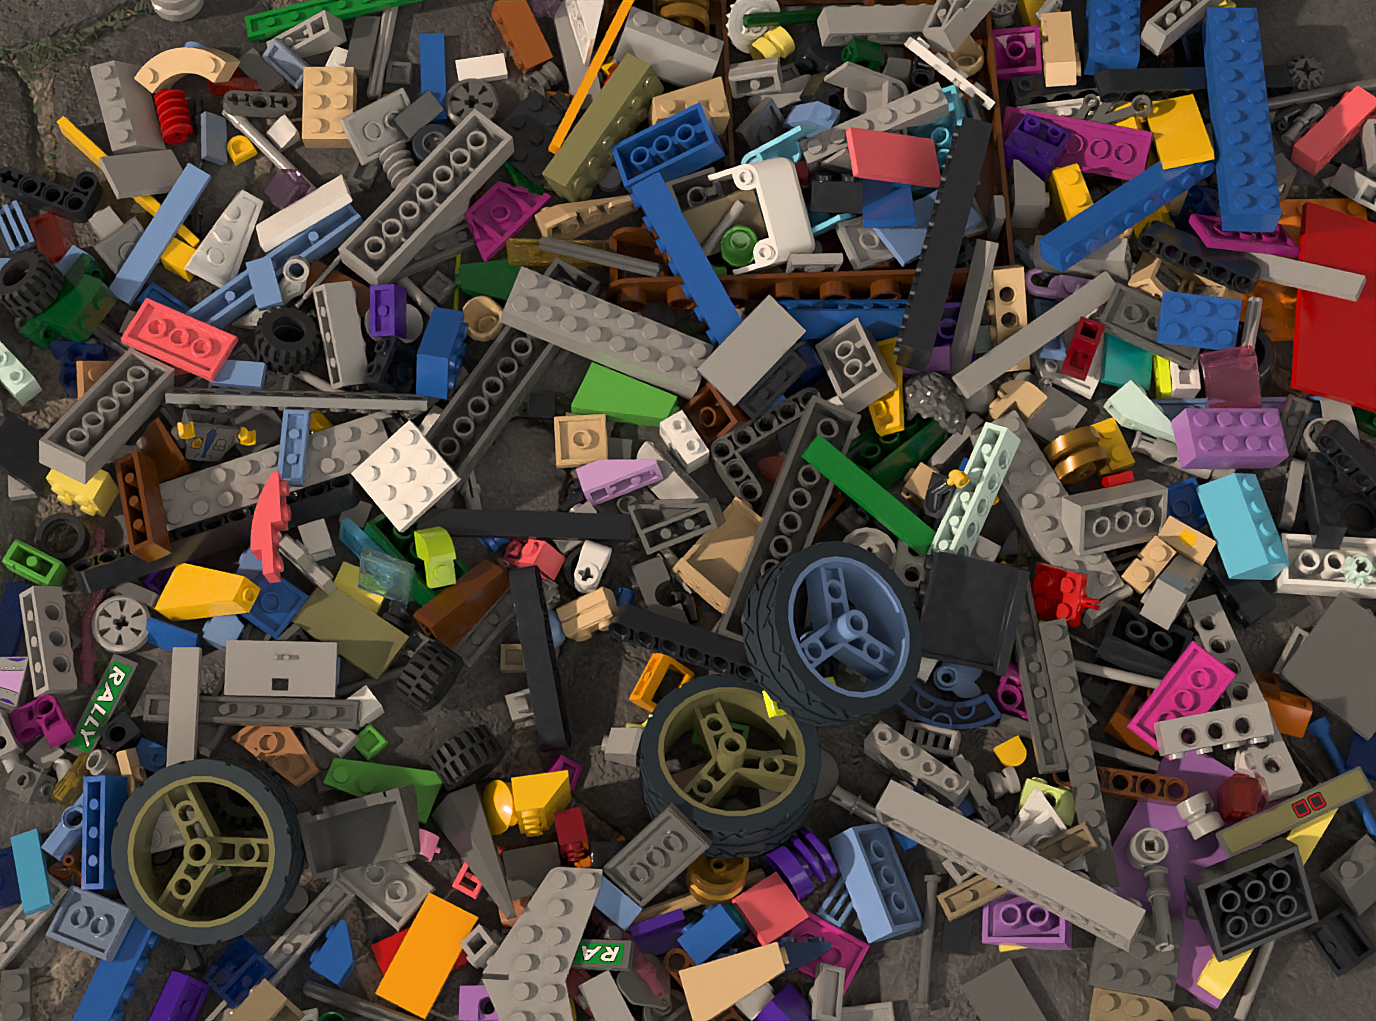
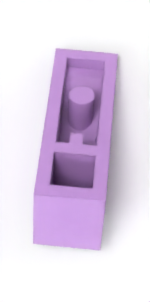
M598 460L576 469L583 493L592 506L664 479L656 460Z

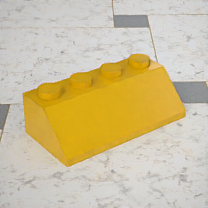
M568 770L511 778L515 812L521 834L526 833L528 837L542 835V831L549 830L554 823L553 813L564 810L572 800Z

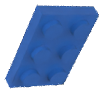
M1163 291L1156 342L1235 352L1242 300Z

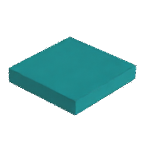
M1107 332L1104 333L1100 383L1123 387L1132 380L1134 384H1139L1145 392L1150 391L1153 353Z

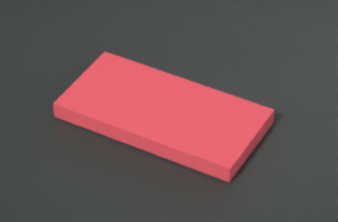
M854 127L846 130L854 177L932 188L939 187L941 176L934 139Z
M146 298L122 335L121 341L123 344L214 382L236 346L238 338L219 328Z

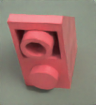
M513 539L508 544L502 560L517 568L536 564L540 569L542 579L549 578L554 581L566 557L546 541Z

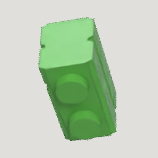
M18 539L13 542L2 561L10 571L40 586L60 587L69 571L63 562Z

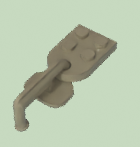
M1097 987L1093 989L1089 1021H1212L1209 1014L1201 1009L1182 1006L1171 1013L1168 1007L1157 999Z

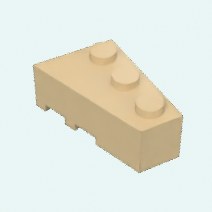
M1071 11L1041 13L1042 64L1046 87L1076 85V76H1081V63L1079 61V52H1077V43H1074Z
M721 76L653 97L647 115L649 127L701 102L710 114L717 134L723 135L730 119Z

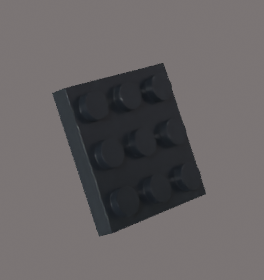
M534 89L499 127L513 137L514 153L505 162L540 191L547 183L542 173L555 156L548 148L565 114ZM573 121V123H572V125H571V127H570V129H569V131H568V133H567V135H566V137H565L563 143L565 142V140L567 139V137L569 136V134L572 132V130L574 129V127L577 125L574 121Z

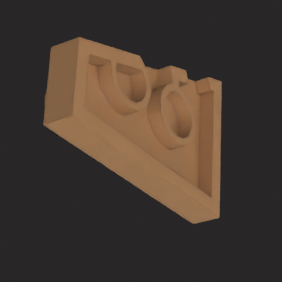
M246 726L231 737L260 760L266 761L276 772L298 788L321 772L292 727Z

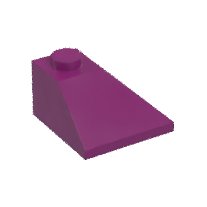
M1039 25L992 30L998 79L1010 82L1012 77L1042 73Z

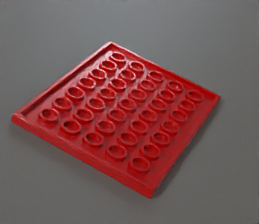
M1307 201L1302 205L1299 261L1365 275L1366 283L1357 302L1297 288L1291 388L1376 413V223Z

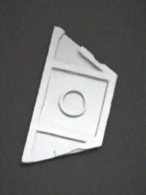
M1035 787L1007 834L1014 839V843L1022 847L1024 844L1035 847L1067 831V828L1040 789ZM1085 855L1065 864L1064 868L1069 871L1079 869L1088 871Z

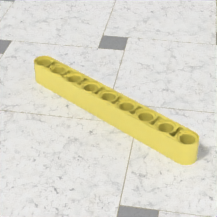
M1338 808L1285 834V839L1298 845L1303 866ZM1253 949L1220 963L1216 960L1213 953L1196 984L1219 1000L1223 999Z

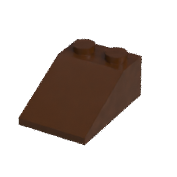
M1131 684L1103 730L1137 754L1151 758L1157 750L1126 726L1155 689Z

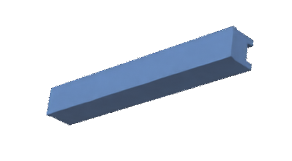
M350 203L291 237L265 256H271L278 283L284 277L283 268L290 257L295 255L302 256L307 259L311 266L314 260L318 261L345 242L364 223L361 216L353 209ZM299 263L290 265V271L293 275L297 276L304 271L303 266ZM247 269L185 314L222 330L256 305Z

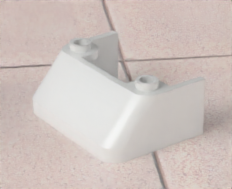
M778 157L743 164L708 176L709 181L734 179L736 186L742 190L756 188L769 238L760 240L754 247L753 253L756 263L733 270L734 275L752 274L785 264L791 254L813 253L815 241L795 165L790 159Z

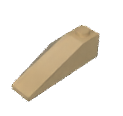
M629 195L558 204L553 207H545L535 214V224L541 237L546 236L568 242L638 210V208L635 207Z

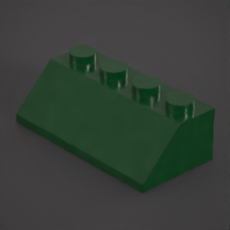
M904 408V430L880 436L876 432L875 426L872 425L850 443L846 457L882 488L887 490L906 475L912 467L915 468L939 449L949 439L948 431L942 428L934 417L924 419L921 414L917 413L911 421L907 420V410Z
M382 513L367 522L363 532L400 566L398 583L422 608L450 585L436 588L427 587L424 560L417 557L414 531H417V520L402 533ZM456 554V559L453 562L457 581L469 572L470 569Z

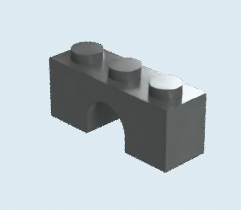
M659 556L632 566V576L628 577L633 592L638 591L641 600H638L639 607L689 624L681 603L666 607L659 604L655 598L660 591L670 588L671 583L662 557Z

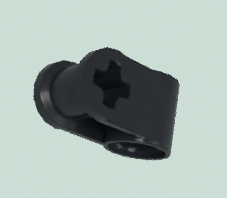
M916 54L911 71L909 94L933 84L937 72L936 69Z

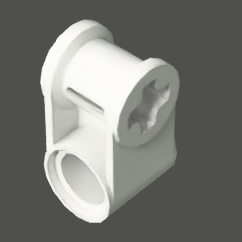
M589 540L584 542L574 572V584L578 592L588 594L597 589L603 571L609 562L612 548ZM586 576H590V577H591V578H588L587 581H582V579H585Z

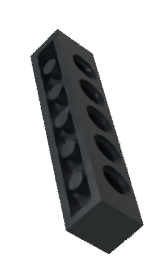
M1155 58L1139 59L1137 69L1157 68ZM1081 67V76H1076V85L1046 87L1044 73L1010 78L1006 92L1010 107L1015 108L1024 105L1080 99L1088 94L1099 96L1094 75L1084 74V67Z

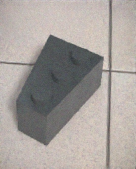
M716 497L636 500L627 506L647 555L716 529L726 522Z

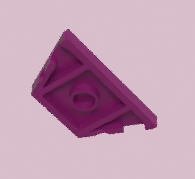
M499 181L493 185L464 213V219L485 262L489 261L535 217V214L551 202V196L547 193H544L543 196L529 193L527 188L513 187L510 184Z

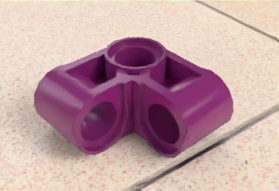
M1009 661L1006 677L999 676V683L992 701L1001 715L1004 713L1028 721L1018 666L1016 663ZM1001 695L1008 696L1012 704H1005L1002 701Z
M42 695L36 700L14 709L8 716L19 742H30L38 736L45 734L50 743L49 748L52 750L77 737L66 711L51 695Z

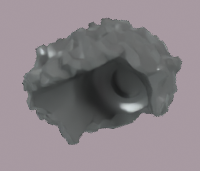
M936 371L920 372L909 377L903 386V405L907 410V420L911 421L917 413L921 414L924 419L934 417L940 426L949 433L956 434L957 432L962 435L967 425L965 408L952 382Z

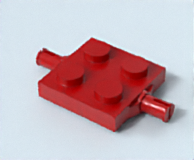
M1037 563L1035 579L1033 582L1030 581L1037 617L1050 621L1065 618L1068 626L1079 627L1084 608L1087 607L1097 611L1100 605L1096 604H1101L1099 599L1087 597L1086 584L1088 574L1047 563Z

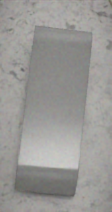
M802 75L782 83V91L751 96L748 99L751 111L765 97L773 98L782 116H788L793 106L805 104L799 97L812 75Z

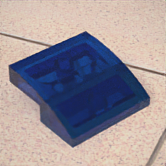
M240 936L201 978L234 1009L236 1006L241 1005L249 996L253 986L261 983L264 978L268 981L278 970L243 936Z

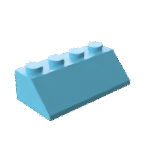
M1233 473L1196 488L1229 579L1272 580L1290 564L1255 474Z

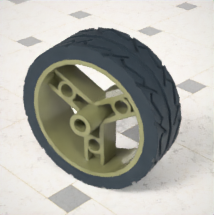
M713 674L697 677L682 684L681 688H675L662 698L652 711L651 715L653 716L648 718L642 735L639 787L644 806L651 818L654 820L666 807L673 803L689 821L693 822L695 826L713 841L710 847L702 853L713 858L735 859V856L744 858L761 855L778 847V843H784L799 830L807 818V813L811 810L821 769V743L816 727L799 721L789 714L769 718L762 693L764 691L763 688L726 675ZM729 721L748 724L762 730L778 743L786 755L747 749L745 738L733 732ZM695 728L709 762L681 790L672 779L666 767L665 756L675 740L686 731ZM740 786L782 792L775 800L761 807L746 811H724L714 808L723 797L735 795Z
M227 758L181 761L160 769L143 781L127 799L114 827L111 859L114 878L121 897L131 912H134L136 918L151 931L170 940L172 938L176 942L193 945L221 943L259 929L274 918L292 898L303 872L306 851L296 816L299 814L297 806L278 781L266 771L249 763L246 764L244 761ZM212 782L227 786L240 793L254 806L262 818L268 837L228 836L221 834L196 784ZM168 806L186 845L183 852L184 860L164 890L154 870L150 848L158 818L165 807ZM188 806H192L195 811L193 819L187 816ZM200 823L208 836L198 838L194 828L195 824ZM234 844H235V846H236V848H235V858H230V857L232 856L233 852H234ZM249 844H251L255 849V856L253 857V859L250 858L246 852L247 846ZM206 865L200 875L192 872L194 866ZM219 865L267 867L262 884L254 896L238 911L228 916H205L191 911ZM185 879H187L191 884V890L189 893L186 892L183 888V882Z

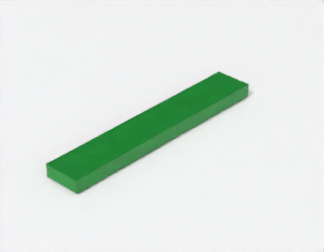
M817 435L801 457L922 558L925 557L936 532L822 436Z

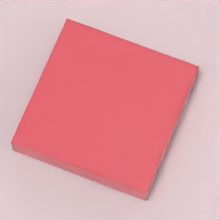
M777 872L763 879L731 902L762 946L771 944L809 917Z

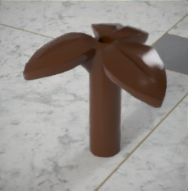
M82 844L74 852V857L66 855L62 862L58 861L48 869L50 874L62 880H67L76 873V884L80 888Z

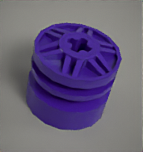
M804 826L797 831L798 838L792 835L788 839L792 850L779 843L778 847L765 853V858L773 873L777 872L797 901L802 900L814 891L810 877L823 884L826 882L824 873L830 878L837 874L836 866L827 848Z

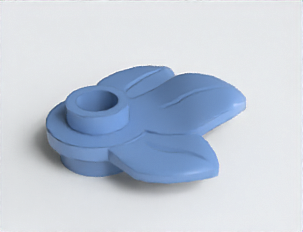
M942 661V666L938 667L933 674V682L941 691H952L959 698L971 699L981 694L979 687L974 682L982 673V669ZM943 675H948L951 678V681L949 683H945L942 681L941 677Z

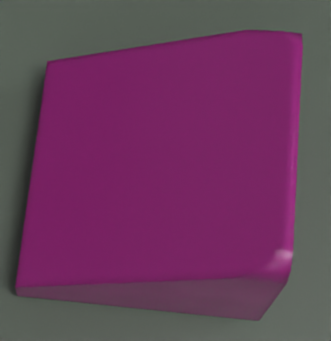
M553 755L545 773L568 770L570 791H573L583 766L563 755Z

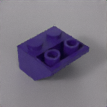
M1026 113L1003 144L1005 167L1011 169L1013 160H1019L1046 183L1052 174V170H1055L1071 132Z

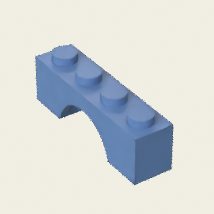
M251 545L248 550H244L239 559L240 566L237 572L232 574L244 576L253 582L262 570V560H258L252 553ZM238 614L216 616L205 623L202 634H204L203 638L208 645L226 652V640H240L245 627L239 621Z

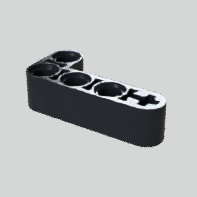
M7 166L0 169V189L6 197L74 223L81 224L87 222L103 194L98 178L90 171L78 174L69 189L13 167ZM93 185L91 188L85 189L87 186ZM36 189L34 192L29 193L30 190ZM59 197L58 200L53 202L51 201L52 199ZM82 206L80 209L74 210L75 207Z

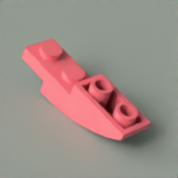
M278 471L272 472L260 494L251 530V551L258 560H262L263 575L269 583L281 582L280 572L284 571V563L282 557L279 556V547H281L279 543L282 541L280 532L288 531V521L291 520V510L289 505H286V496L290 494L289 484Z

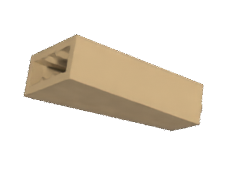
M775 942L680 970L679 974L692 1020H712L784 973V965L789 964L785 947L779 948L778 943Z

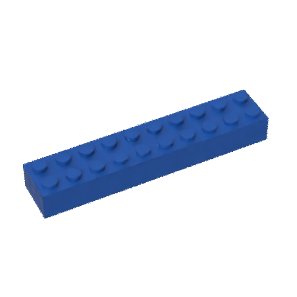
M1207 7L1201 24L1222 230L1274 232L1281 217V207L1257 8Z

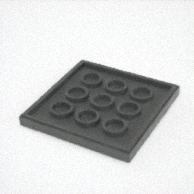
M1340 592L1279 673V676L1367 741L1376 732V617Z

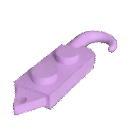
M1041 268L1030 269L1024 275L1025 289L1030 294L1055 299L1056 302L1063 301L1092 281L1060 274V276L1053 277L1049 282L1048 288L1035 286L1031 282V277L1034 274L1042 273ZM1105 302L1103 305H1101V306L1098 307L1097 309H1102V310H1104L1105 307H1106L1107 302Z

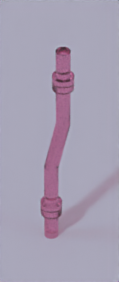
M103 528L94 529L92 555L108 550L105 548V529ZM106 588L93 592L82 618V651L79 652V663L82 664V684L85 685L93 684V664L96 663V651H93L91 624L94 612L100 605Z
M566 864L565 866H563L573 868L571 864ZM593 906L590 917L594 924L604 931H607L611 926H617L605 918ZM618 927L622 933L620 940L635 943L633 960L638 967L637 972L641 979L647 981L657 998L661 997L666 993V990L657 978V971L652 962L646 960L633 937Z

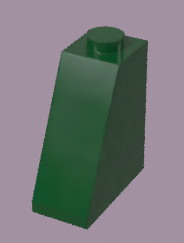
M520 258L459 264L460 274H455L457 289H462L463 298L471 300L478 296H488L504 309L521 269Z

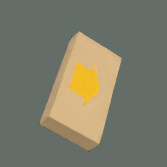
M1169 516L1157 536L1173 550L1203 566L1216 544V541L1172 516Z

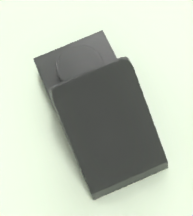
M880 45L883 58L880 73L898 79L906 86L911 60L904 59L903 48Z

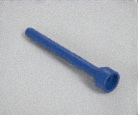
M1323 717L1308 724L1307 729L1310 735H1314L1316 739L1320 740L1337 774L1341 775L1348 772L1345 763L1329 736V733H1331L1329 727L1331 726L1327 718ZM1360 797L1352 802L1371 837L1376 839V821L1363 797Z

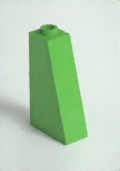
M594 362L591 363L571 404V413L606 414V421L660 427V422L680 410V407L677 406V396Z

